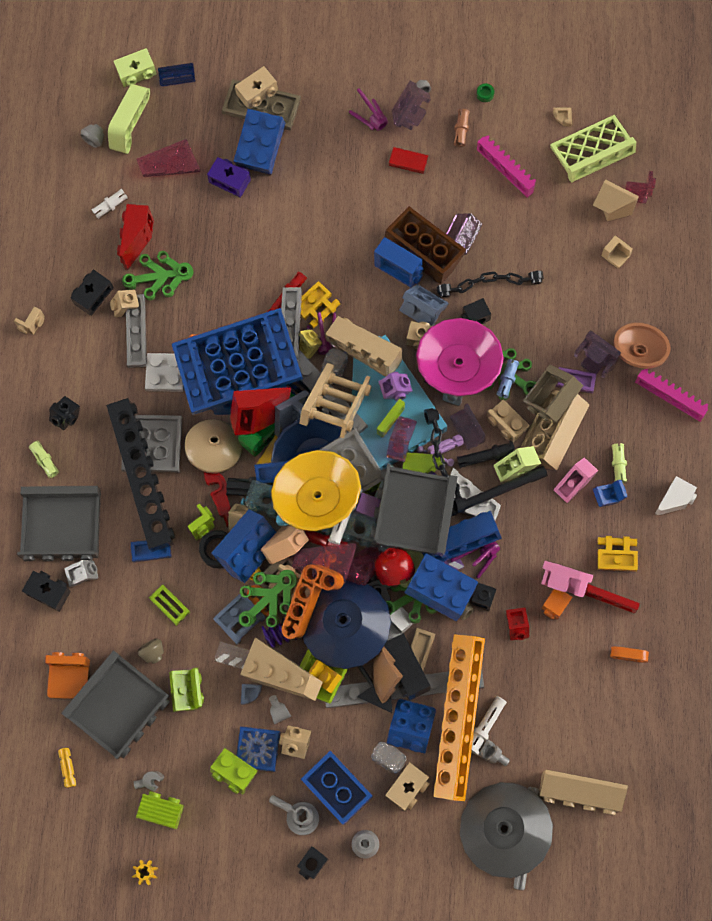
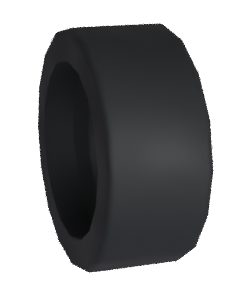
M222 530L208 532L199 543V553L202 560L212 568L221 569L224 567L218 560H213L208 556L206 551L207 545L213 539H224L228 534L227 532Z

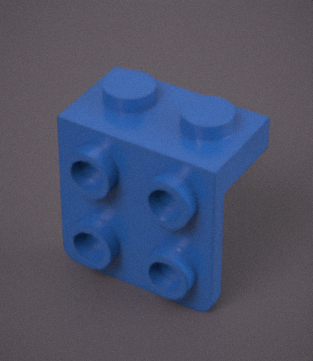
M399 699L390 725L387 744L425 754L436 709Z

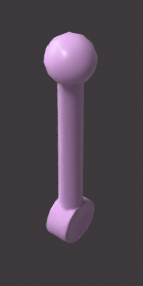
M422 446L417 448L418 453L428 454V451L424 450ZM444 458V462L448 467L454 465L453 459Z

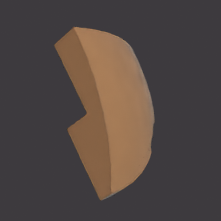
M384 646L375 657L373 664V684L382 704L395 692L396 684L403 677L394 666L395 659Z

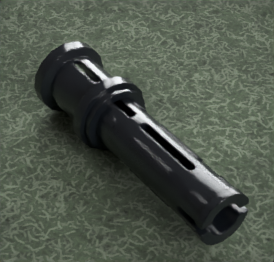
M511 440L509 443L499 446L495 444L491 449L457 456L459 468L494 459L495 461H500L515 451L513 441Z

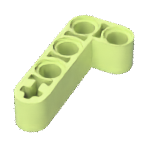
M135 84L130 85L108 127L109 149L126 154L129 153L132 144L131 133L150 97L149 88Z

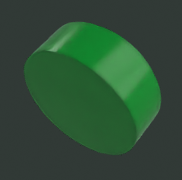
M487 83L479 85L476 92L478 100L490 102L494 98L495 91L493 86Z

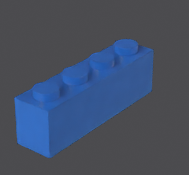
M491 511L482 512L476 517L462 520L458 524L449 527L445 554L443 556L429 555L444 562L502 539Z

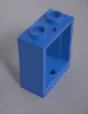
M385 237L382 239L374 251L375 267L410 288L415 283L418 284L423 277L422 259Z

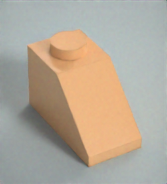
M288 524L287 526H282L261 548V551L268 562L274 564L296 554L309 539L303 530L296 529Z

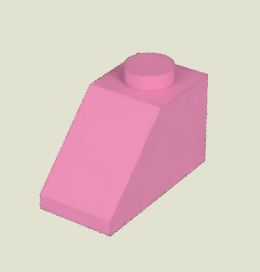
M583 458L570 469L554 488V491L568 503L588 484L598 470L587 459Z

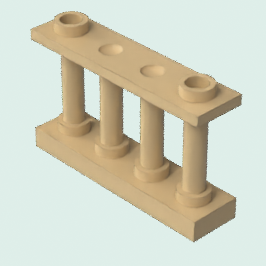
M327 363L302 408L299 424L307 426L310 419L316 418L342 427L340 437L344 438L347 431L351 432L353 419L364 397L369 396L372 387L369 385L370 377L366 376L363 384H359L335 376V373H333L334 365ZM335 383L359 392L355 396L331 388L329 384ZM323 395H330L353 404L349 408L325 400ZM322 406L347 416L343 420L319 412L317 407L320 408Z

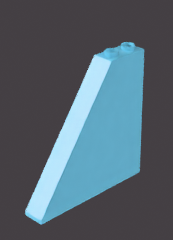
M386 335L380 337V338H382V339H384V340L390 342V340L387 338ZM353 357L352 381L363 384L366 376H369V385L372 386L369 396L364 397L357 411V414L368 425V428L361 432L360 436L380 469H386L388 463L393 465L403 459L404 452L412 453L419 446H424L431 441L434 427L433 424L428 425L426 423L424 410L436 408L402 360L395 372L407 374L412 392L407 394L406 398L402 400L405 402V410L383 438L377 434V427L397 401L395 399L383 398L378 381L385 378V376ZM352 389V395L357 396L359 391ZM439 414L437 423L443 434L447 431V424ZM435 432L434 439L439 436V433Z

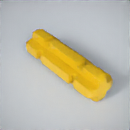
M59 749L58 754L59 758H61L62 775L65 777L64 786L66 788L76 786V780L73 777L72 759L69 758L71 756L70 749Z

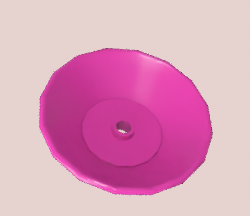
M463 318L443 320L430 327L420 339L416 352L418 370L426 382L442 393L455 396L477 394L490 387L500 375L504 360L501 343L493 332L477 321Z

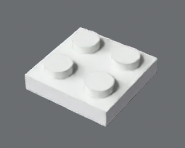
M147 353L146 391H184L175 354Z

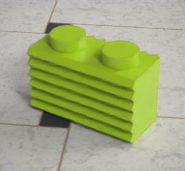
M149 791V795L143 794L136 818L177 829L184 805L179 804L180 800L172 797L164 800L160 798L161 794Z

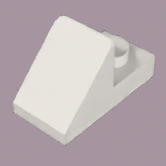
M402 607L390 615L391 627L388 640L403 634L413 624L409 620V614Z

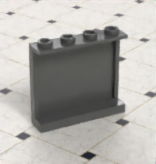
M388 463L386 469L382 468L380 480L384 481L383 487H379L377 494L380 504L379 507H375L373 518L377 519L376 526L371 528L370 537L373 538V544L443 556L446 551L458 476H438L390 467L391 464Z
M98 486L21 487L20 494L23 496L20 552H17V555L23 561H35V558H42L43 561H54V558H62L63 561H73V558L92 561L93 558H98L101 490Z
M113 650L61 714L71 720L116 759L120 757L124 759L131 750L129 746L132 742L135 741L137 743L144 735L142 730L145 726L148 725L150 727L157 719L155 714L158 710L163 711L170 703L167 700L170 696Z

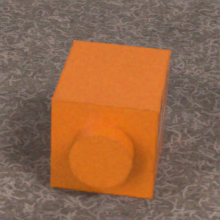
M554 589L541 609L544 610L543 613L547 617L558 620L573 597L566 592Z

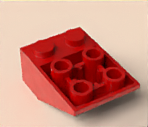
M126 204V211L123 210L122 221L124 225L123 228H120L121 245L117 247V255L120 256V262L123 263L125 270H129L152 238L154 219L148 205Z
M291 387L233 391L230 421L234 435L254 434L275 423V406L290 399Z

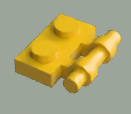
M319 281L302 295L301 317L306 320L311 316L313 320L309 322V325L313 329L319 324L316 310L321 305L325 307L320 312L323 322L340 305L337 299L333 302L328 300L332 294Z
M612 536L597 538V545H605V549H598L597 570L637 572L638 551H630V546H637V539H630L629 536H623V538H612ZM612 545L623 546V550H612Z

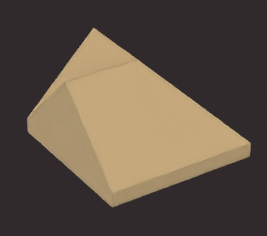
M605 180L593 206L603 210L606 220L610 221L632 215L639 196Z

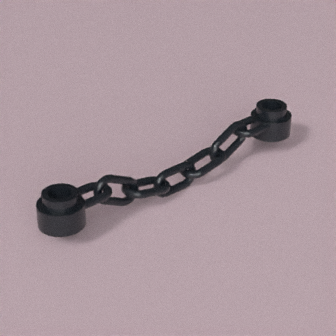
M543 271L530 272L527 278L514 273L498 275L496 272L482 273L480 278L464 280L458 284L457 288H451V284H441L436 286L440 298L450 297V293L453 292L465 293L475 283L481 281L487 283L494 282L497 279H506L508 282L516 285H521L523 282H531L532 285L543 283L544 276ZM494 274V279L485 280L486 278L483 277L484 275ZM510 275L518 277L520 279L518 280V282L510 280ZM468 282L470 286L463 290L460 286Z
M433 408L425 409L424 417L428 425L433 424L434 427L431 434V443L434 445L435 451L432 456L435 468L444 477H449L445 470L443 456L439 453L438 445L441 443L442 430L437 423L439 420L438 410ZM435 432L439 433L438 441H433ZM435 457H440L442 465H439V467L437 465ZM458 483L456 484V498H454L453 508L456 513H461L468 509V502L466 498L461 497L460 485Z

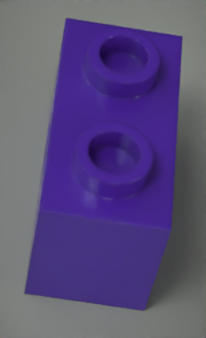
M217 157L207 174L209 183L240 198L251 181L250 173L246 168L235 166L230 160Z

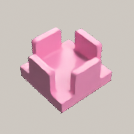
M544 561L543 569H545L541 584L562 592H569L576 596L584 597L587 584L592 582L593 575Z

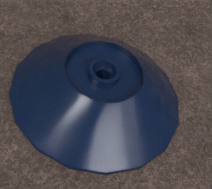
M316 418L310 419L307 426L299 424L300 419L283 429L275 441L271 463L288 461L299 454L321 449L340 437L342 427Z
M344 579L343 586L338 590L321 589L303 636L304 643L316 659L330 667L348 669L364 665L380 653L388 640L391 627L388 604L378 590L363 581ZM342 618H347L346 623H340Z

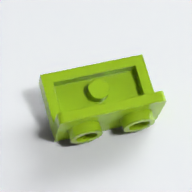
M200 503L197 505V508L202 516L187 526L196 541L202 539L204 535L215 528L213 514L207 506L203 508Z
M198 668L169 672L173 712L192 711L201 708L204 703V696L200 690L202 677L198 672Z
M226 748L223 749L210 767L211 776L218 782L224 781L229 785L228 788L236 794L239 792L244 794L247 786L258 772V770Z

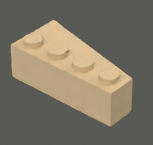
M338 316L325 334L326 341L385 377L395 372L402 362V348L353 324L347 318Z
M257 638L253 641L240 674L253 682L316 701L322 685V681Z

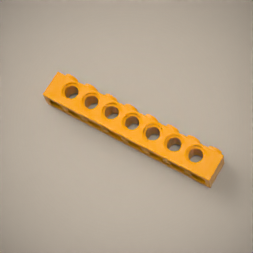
M456 634L453 637L436 781L434 784V797L456 801H465L485 638Z

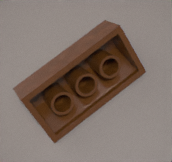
M410 206L385 230L384 237L421 258L422 271L440 285L454 271L467 250Z

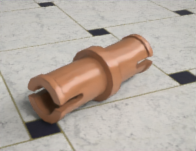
M461 109L458 110L457 124H455L454 128L456 131L454 145L457 147L465 146L466 132L469 131L468 118L470 111L467 109H462V112Z

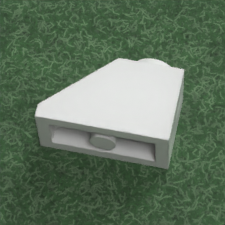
M676 476L655 514L661 515L685 509L688 503L692 505L697 496L694 493L697 487Z

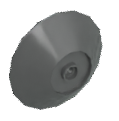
M500 782L484 787L469 800L461 816L460 837L465 853L476 867L492 876L514 878L531 872L544 860L552 844L553 823L548 807L535 792L520 784ZM503 825L508 826V831L505 833L501 831Z

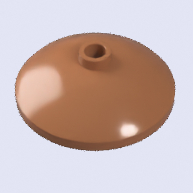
M630 323L621 327L616 332L613 341L615 352L624 362L643 369L662 365L668 359L671 349L669 340L663 332L654 326L644 323Z

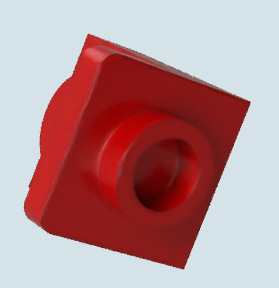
M526 608L506 610L510 640L529 638V622Z

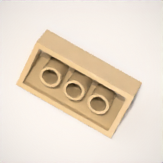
M552 390L541 407L547 409L559 391ZM577 394L557 423L550 419L545 421L537 414L520 448L534 446L541 462L538 466L557 470L589 404Z
M545 770L542 772L538 796L543 798V802L555 804L556 800L563 802V806L575 808V804L582 805L584 810L595 812L597 808L604 810V814L616 815V812L622 811L628 785Z

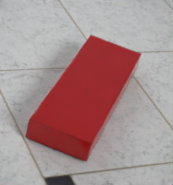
M587 584L584 595L631 613H636L640 606L638 602Z

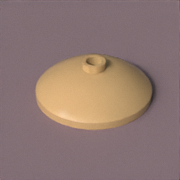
M214 419L201 421L194 425L185 439V453L188 460L197 469L207 473H221L232 468L240 458L242 446L238 441L239 435H234L230 424ZM216 439L217 442L213 443L211 440Z

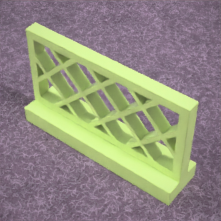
M613 115L552 143L550 148L568 173V178L572 183L636 152V140L633 137L630 138L619 120ZM612 122L616 126L615 130L605 128L607 124ZM598 131L601 133L598 138L589 136L590 132ZM603 133L613 135L612 140L602 139ZM616 136L624 137L625 141L616 142L614 139ZM577 138L585 139L583 145L573 142ZM587 140L597 142L596 147L586 146ZM600 143L610 145L608 149H598ZM562 145L567 146V153L559 151L558 147ZM571 148L580 149V154H571ZM584 150L593 152V156L584 157L582 154ZM567 159H575L577 163L569 166Z

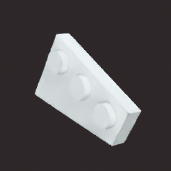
M453 468L451 475L458 476L457 483L460 485L459 491L462 498L467 499L483 492ZM490 499L461 513L476 517L482 512L491 511L496 520L501 505L494 499Z

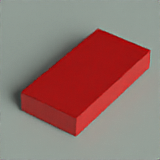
M393 147L389 166L424 174L428 155Z

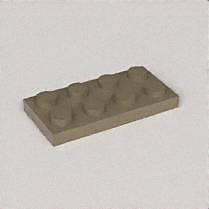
M232 79L222 108V114L245 119L248 108L236 95L235 85L241 81ZM278 90L275 95L266 98L259 106L253 107L251 110L283 117L286 123L284 129L291 131L301 96Z

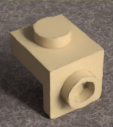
M135 290L117 291L110 302V307L114 311L115 317H122L127 309L139 307Z
M34 307L25 322L15 318L14 322L20 332L24 334L29 332L34 335L37 328L41 327L44 322V314L41 309Z

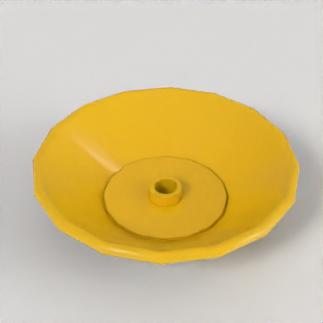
M321 450L302 453L285 463L275 476L271 490L273 508L284 522L296 529L318 531L331 528L347 518L357 505L361 485L357 470L348 459L337 453Z

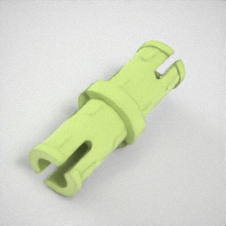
M39 441L33 442L29 449L37 459V464L44 469L48 478L55 477L59 470L53 464L52 457L46 453Z
M618 443L613 444V461L611 463L612 467H614V482L622 480L623 483H626L625 466H627V461L624 457V444L620 443V446H618Z

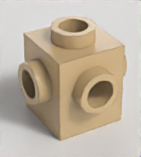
M411 321L406 345L417 349L420 339L432 326L427 322L417 323Z
M288 726L286 732L281 733L280 736L281 754L305 759L311 731Z

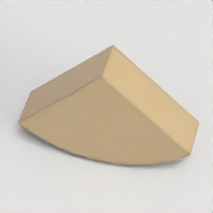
M553 108L555 119L560 124L571 127V108Z

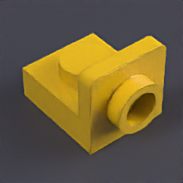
M316 660L309 670L310 674L322 681L321 687L329 693L333 692L342 678L340 674L319 660Z

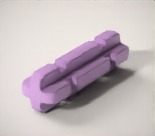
M456 435L452 439L449 438L441 441L438 445L439 453L442 454L454 449L455 446L463 445L462 436ZM434 445L427 448L428 454L435 453Z

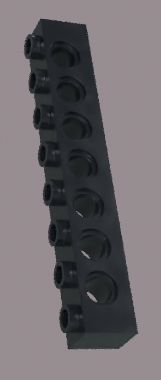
M129 398L107 404L106 406L148 548L154 552L174 545L173 539L176 538L173 528L168 526L167 521L170 520L167 509L164 510L162 506L165 500L162 492H158L156 486L159 484L156 473L153 474L151 469L154 466L151 455L147 456L146 449H149L146 438L141 436L143 427L141 421H137L135 416L138 413L135 402L131 403ZM130 417L129 423L122 424L124 418ZM130 435H136L134 441L127 442V438ZM136 452H140V458L133 460L132 456ZM146 470V475L138 478L139 471ZM146 488H151L150 495L144 496L143 491ZM151 506H157V511L154 514L148 513ZM162 524L163 527L161 531L154 532V526Z

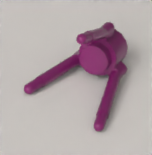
M358 88V93L373 112L369 118L371 122H368L352 110H349V113L366 124L372 131L374 129L377 131L382 130L388 124L387 118L376 100L372 99L374 108L365 94Z
M318 312L317 316L321 334L319 339L322 345L317 351L320 355L332 353L333 348L336 347L326 341L321 313ZM335 312L332 315V324L336 320ZM307 325V330H311L309 325Z
M496 541L480 547L481 556L473 562L472 566L475 567L484 558L488 560L477 574V579L482 576L490 563L497 557L496 554L500 551V547ZM480 548L454 557L450 561L454 562L456 560H459Z

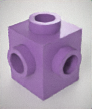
M392 372L378 381L384 399L403 400L407 394L412 392L407 374Z

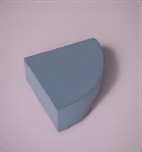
M242 684L241 705L249 704L256 700L261 693L262 685Z

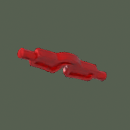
M204 472L205 481L208 486L220 485L210 495L220 517L224 518L228 528L231 506L226 494L227 482L220 473Z

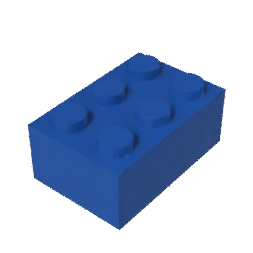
M251 109L247 110L234 157L236 166L272 175L286 124L283 117Z
M249 509L212 551V555L232 577L245 583L266 559L261 548L275 535L276 531L264 516Z
M426 553L404 593L457 622L469 602L478 581Z
M331 751L301 778L303 783L343 826L373 798L371 793Z

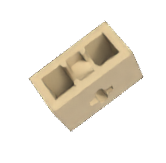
M263 66L235 85L236 95L244 105L251 109L259 106L266 98L275 95L278 87L277 81Z
M409 762L385 797L403 811H406L407 808L411 810L418 801L415 797L419 791L424 793L430 783L427 782L429 777ZM412 783L414 792L409 791L405 793L404 785Z

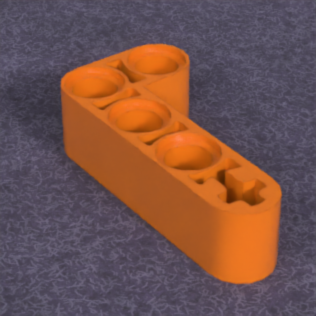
M318 564L304 567L282 625V634L285 638L295 639L304 636L321 589L338 590L343 586L344 579L339 572ZM313 569L317 571L316 578L312 576ZM331 576L334 578L333 586H331L329 583V579ZM307 587L310 590L309 597L305 595V590ZM300 606L303 609L302 615L298 613V609Z

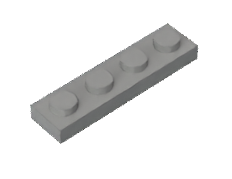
M289 287L282 290L281 310L296 358L298 359L302 288Z
M144 294L137 295L138 308L127 309L128 368L146 367L147 364Z

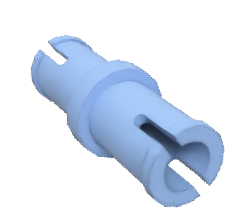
M512 359L507 360L505 371L500 377L501 383L497 391L499 397H502L503 394L504 398L509 396L511 386L516 380L515 373L519 366V362L516 360L513 363Z

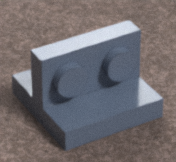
M417 284L405 291L402 297L405 300L399 311L417 322H427L430 326H434L440 313L446 309L449 303Z
M304 390L275 406V435L279 437L283 429L300 419L302 408L310 395L307 391Z

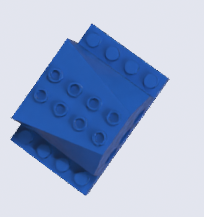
M281 308L172 343L192 415L212 409L215 415H231L233 391L284 388L287 384L303 379Z

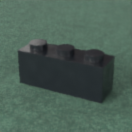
M404 633L388 640L384 647L395 659L394 666L403 676L399 681L401 685L398 686L402 696H407L410 701L429 692L431 686Z

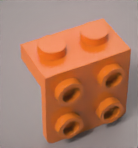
M52 652V655H46L45 663L49 665L47 696L49 698L73 699L89 680L90 660L83 653H72V656H64V653Z

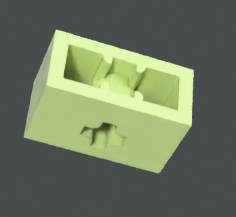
M147 48L114 60L116 70L124 87L157 75Z
M534 446L516 449L494 464V468L500 482H507L526 474L540 465L541 462Z

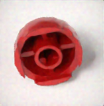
M388 548L377 557L375 562L377 579L383 585H399L401 580L406 579L408 581L415 573L413 560L403 549Z

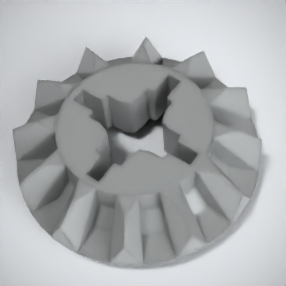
M299 802L292 807L296 810L298 807L304 806L312 810V822L300 828V825L294 821V813L288 812L287 825L295 834L308 835L318 826L319 814L312 804Z

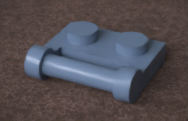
M239 594L213 619L238 645L241 642L240 639L257 623L264 621L266 617L260 611L256 615V622L249 627L243 626L234 633L232 629L239 623V615L255 606L248 598H244Z

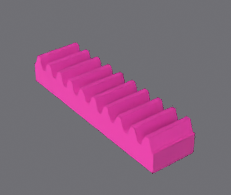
M489 135L483 136L477 141V151L528 198L534 191L536 179L530 180L531 175H525L526 170H520V164L515 166V160L510 161V155L504 156L505 150L499 151L500 146H494V140L489 142Z
M648 369L641 370L635 383L701 422L708 411L707 403L702 406L700 399L696 402L694 401V395L688 398L687 391L682 394L681 387L675 390L674 383L668 386L667 379L662 382L661 375L655 378L654 371L648 374Z

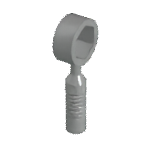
M274 795L270 797V803L286 812L294 813L293 818L297 824L307 826L312 822L313 813L309 808L301 806L295 810L291 804ZM306 810L308 812L307 819L304 822L299 821V813Z

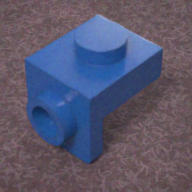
M617 480L608 485L597 486L593 489L599 507L618 504L627 498L622 480Z

